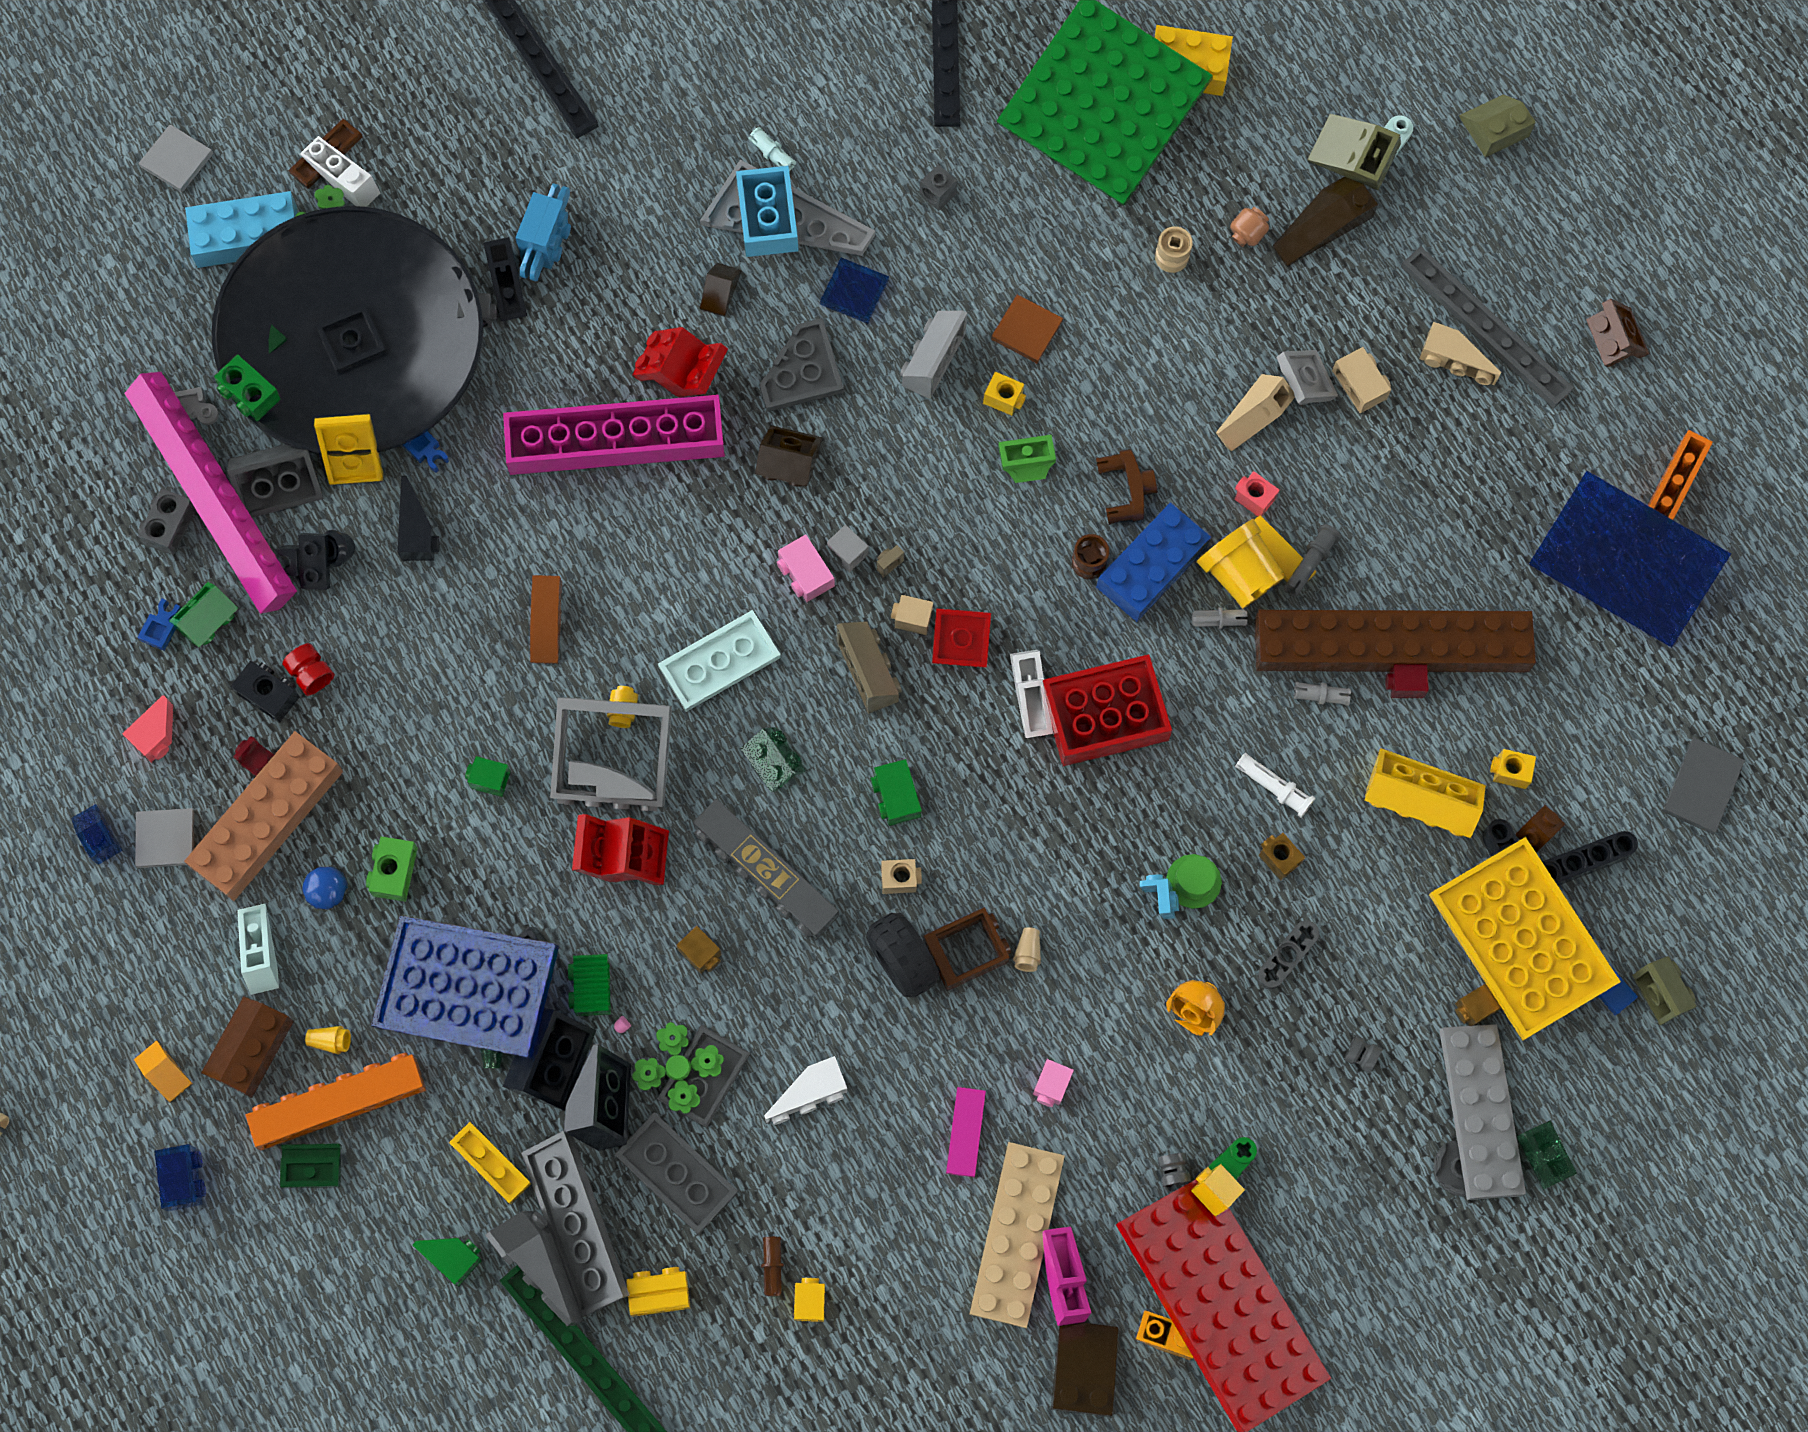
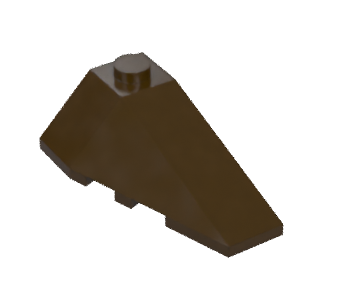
M1343 177L1320 191L1274 243L1273 248L1288 267L1372 219L1378 203L1364 184Z

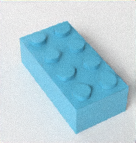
M291 191L185 207L190 252L196 266L200 268L236 262L250 245L277 225L294 218L297 214V205Z

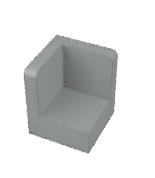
M844 525L827 542L828 547L842 559V566L849 573L869 555V546L847 525Z

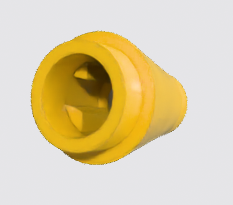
M343 1026L308 1029L305 1043L306 1046L339 1055L341 1052L348 1051L351 1043V1033L349 1029H344Z

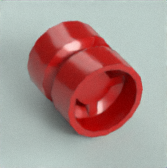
M310 643L295 648L285 657L282 663L287 672L297 678L296 683L306 696L316 694L331 683L335 676L327 663L320 661L321 656Z

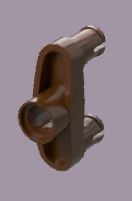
M1131 449L1119 451L1120 454L1096 458L1099 475L1123 470V472H1126L1130 488L1131 501H1129V504L1106 508L1109 525L1133 520V522L1144 520V495L1158 493L1154 470L1139 471Z

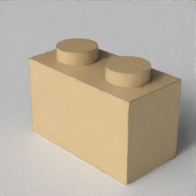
M1364 347L1335 362L1332 372L1359 413L1387 400L1391 392L1390 382L1385 375H1381L1377 369L1374 357L1367 353Z

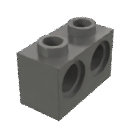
M161 488L158 496H154L150 503V512L146 520L144 519L140 523L138 537L144 545L174 555L195 513V507L189 498ZM176 506L173 512L166 513L169 507ZM165 530L162 536L154 537L157 531Z

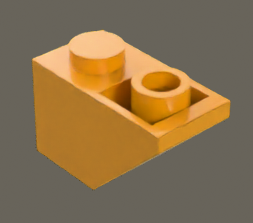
M1144 1310L1136 1340L1158 1350L1188 1360L1192 1359L1191 1352L1172 1320Z

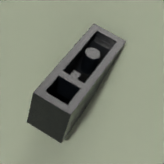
M510 237L483 242L501 321L527 316Z
M401 476L397 552L401 561H434V552H439L440 548L439 536H435L407 476Z

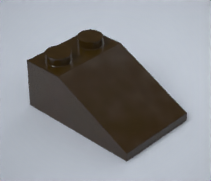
M1083 1322L1059 1326L1050 1410L1103 1417L1112 1416L1118 1327Z

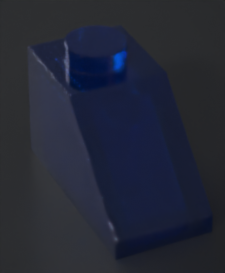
M97 804L71 818L77 837L89 858L97 865L123 851Z

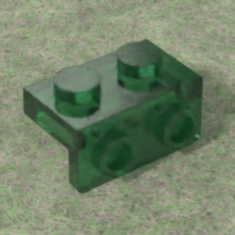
M775 727L763 728L740 748L770 792L777 791L795 775H801L806 771L802 765L801 757L795 751H792L787 744L785 734Z

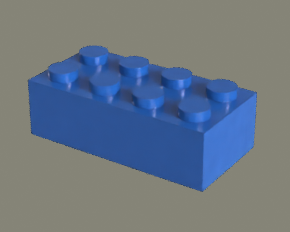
M1170 502L1101 574L1096 588L1138 622L1208 548L1211 536Z

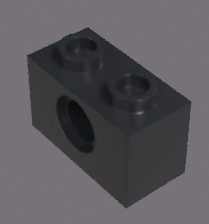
M250 660L230 687L236 695L280 723L300 698L295 691L297 686L285 677L280 680L273 676L274 671L266 664L261 662L258 666ZM268 685L273 686L269 694H261L264 687Z

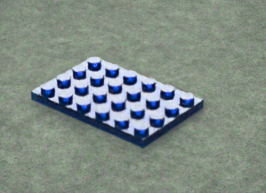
M1586 470L1535 552L1529 565L1672 648L1731 553Z
M400 916L371 1027L532 1059L559 946L548 942Z

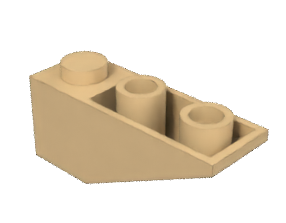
M1433 322L1419 359L1425 361V364L1430 367L1437 368L1441 366L1449 369L1456 376L1466 375L1475 378V381L1479 384L1495 385L1501 371L1459 330Z
M1261 374L1216 434L1227 449L1233 451L1281 416L1295 398L1294 391L1283 377Z

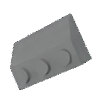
M963 310L937 311L934 319H928L923 331L926 334L922 341L919 339L916 341L912 350L914 356L910 362L906 361L901 369L900 376H902L903 387L931 399L966 334L967 312Z

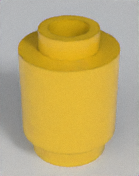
M618 686L617 689L611 691L610 701L637 703L638 694L634 693V689L631 687ZM607 713L609 725L614 727L630 728L631 722L635 720V715Z

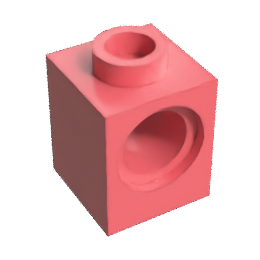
M1253 471L1248 478L1244 476L1236 485L1235 490H1237L1235 500L1256 516H1263L1276 500L1280 490ZM1256 490L1261 496L1253 497L1248 491Z

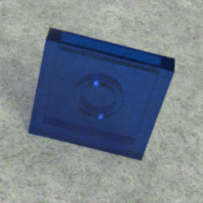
M841 257L820 300V305L868 324L886 288L889 276Z

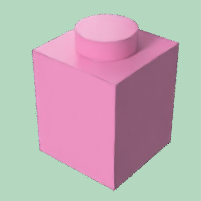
M1047 1059L1033 1095L1038 1097L1037 1101L1048 1107H1053L1054 1104L1060 1105L1074 1070Z

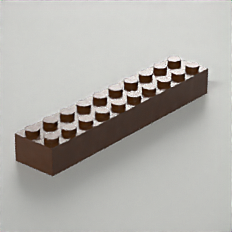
M1258 610L1254 619L1256 671L1390 672L1394 664L1427 665L1428 672H1529L1536 664L1532 611Z

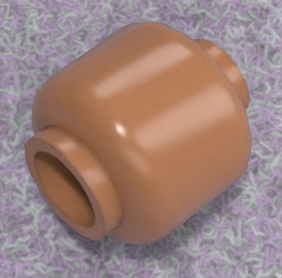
M1256 207L1252 209L1244 208L1230 225L1234 233L1232 239L1242 247L1245 244L1256 246L1269 230L1267 223L1269 218Z

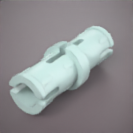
M760 127L753 130L749 140L763 152V156L767 160L770 159L778 167L789 166V171L794 168L793 165H796V161L781 148L782 145L778 141L774 142Z

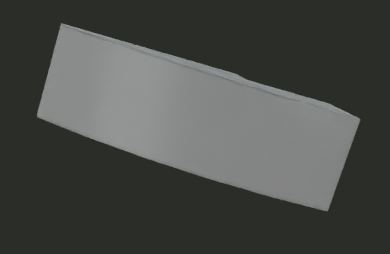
M569 762L568 784L596 786V797L649 800L655 798L653 790L623 772L590 762Z

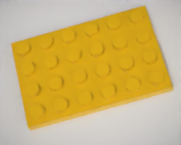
M1526 837L1429 894L1522 1041L1621 982Z

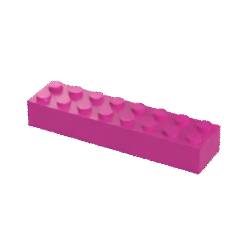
M719 395L503 413L506 464L510 475L725 457Z

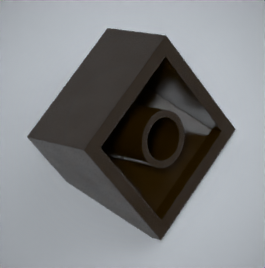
M771 425L759 447L755 474L761 475L766 480L778 479L786 481L796 487L808 486L812 478L822 437Z

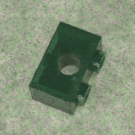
M1551 1121L1545 1122L1517 1136L1543 1190L1577 1174Z

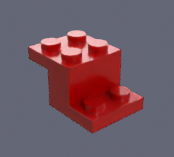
M683 327L654 331L647 339V347L644 353L635 363L636 368L632 376L639 381L655 380L677 397L706 394L728 348L722 343L706 345Z
M587 814L578 815L572 870L608 882L639 880L652 885H664L669 830L631 817L605 821Z

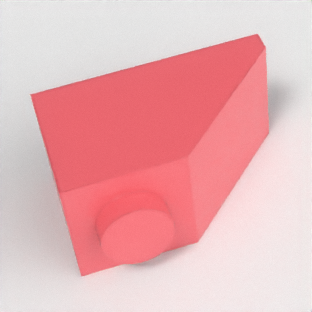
M162 695L122 733L151 763L155 759H161L169 751L168 746L172 743L173 705Z

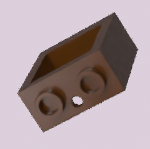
M985 907L923 935V942L938 967L940 978L947 991L1009 962L1010 957L1008 954H1011L1009 944L1005 938L1000 939L996 931L999 928L998 922L993 913H987ZM981 922L997 958L959 976H955L939 941Z

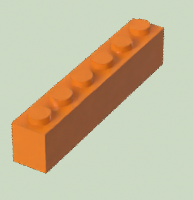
M401 1053L393 1056L389 1063L380 1065V1063L370 1064L363 1068L364 1072L356 1075L346 1073L336 1077V1082L328 1085L318 1083L308 1088L309 1092L297 1095V1093L287 1094L280 1098L281 1102L276 1104L263 1103L253 1107V1112L245 1115L255 1147L262 1151L427 1091L417 1059L413 1054Z

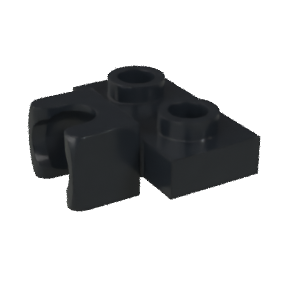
M301 533L298 535L299 545H285L278 549V554L287 556L291 562L290 565L283 568L288 576L300 575V589L327 590L330 588L328 534Z

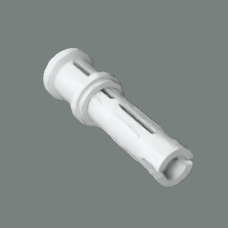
M1246 752L1235 766L1276 795L1280 804L1285 803L1297 811L1300 818L1305 815L1316 799L1314 796L1309 797L1296 788L1294 782L1289 781L1287 783Z

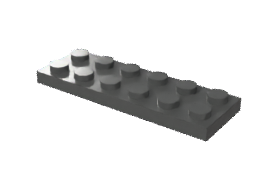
M562 1131L521 1152L543 1217L547 1221V1228L552 1233L581 1317L588 1316L630 1296L574 1138Z

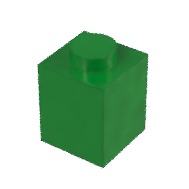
M476 756L474 763H470L467 767L465 779L468 780L467 783L471 789L503 797L511 770L507 764Z

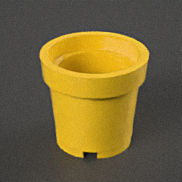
M1251 519L1230 533L1197 560L1200 567L1206 573L1211 572L1242 609L1256 601L1286 577L1260 537L1261 530L1254 519Z

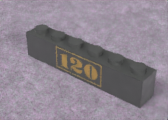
M715 799L693 822L694 829L696 830L694 835L705 845L710 842L716 848L714 853L724 863L730 861L737 867L734 870L735 873L745 882L750 879L757 886L755 891L764 900L767 901L769 898L777 904L775 907L776 911L786 920L791 917L798 924L796 929L805 938L808 939L812 936L817 940L839 917L838 909L718 799Z

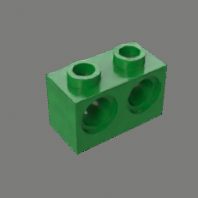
M238 354L214 376L218 384L217 391L226 400L232 398L237 403L235 405L236 408L245 417L251 415L256 421L261 419L281 400L277 389ZM234 378H242L238 384H230ZM254 395L261 396V398L256 402L249 401L250 398Z

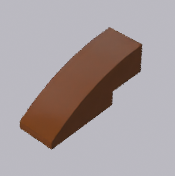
M532 575L531 663L558 664L562 595L560 576Z

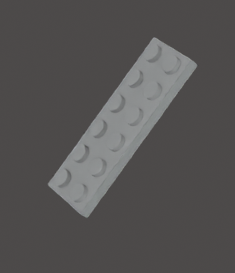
M1497 1024L1443 1027L1439 1031L1467 1200L1523 1196L1526 1194L1498 1026Z

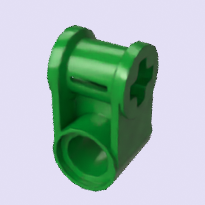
M1238 1138L1208 1167L1213 1170L1221 1164L1237 1180L1242 1175V1171L1254 1160L1257 1154L1256 1144L1249 1138ZM1238 1145L1242 1148L1246 1145L1249 1148L1247 1151L1249 1158L1245 1155L1241 1158L1238 1157L1239 1149L1236 1146Z

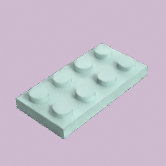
M751 610L658 663V667L687 712L780 659L781 654L754 611Z

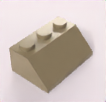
M868 622L837 624V643L868 714L899 702V693L902 690L896 677L892 678L888 669L891 668V664L887 654H881L878 648V644H881L875 628L871 630Z

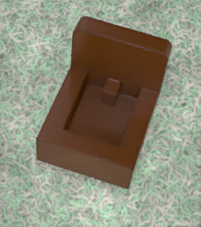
M1544 805L1516 833V836L1520 840L1526 837L1537 853L1565 823L1555 812Z

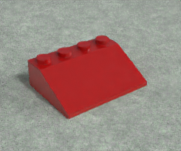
M1149 654L1042 680L1062 766L1169 741L1172 728Z

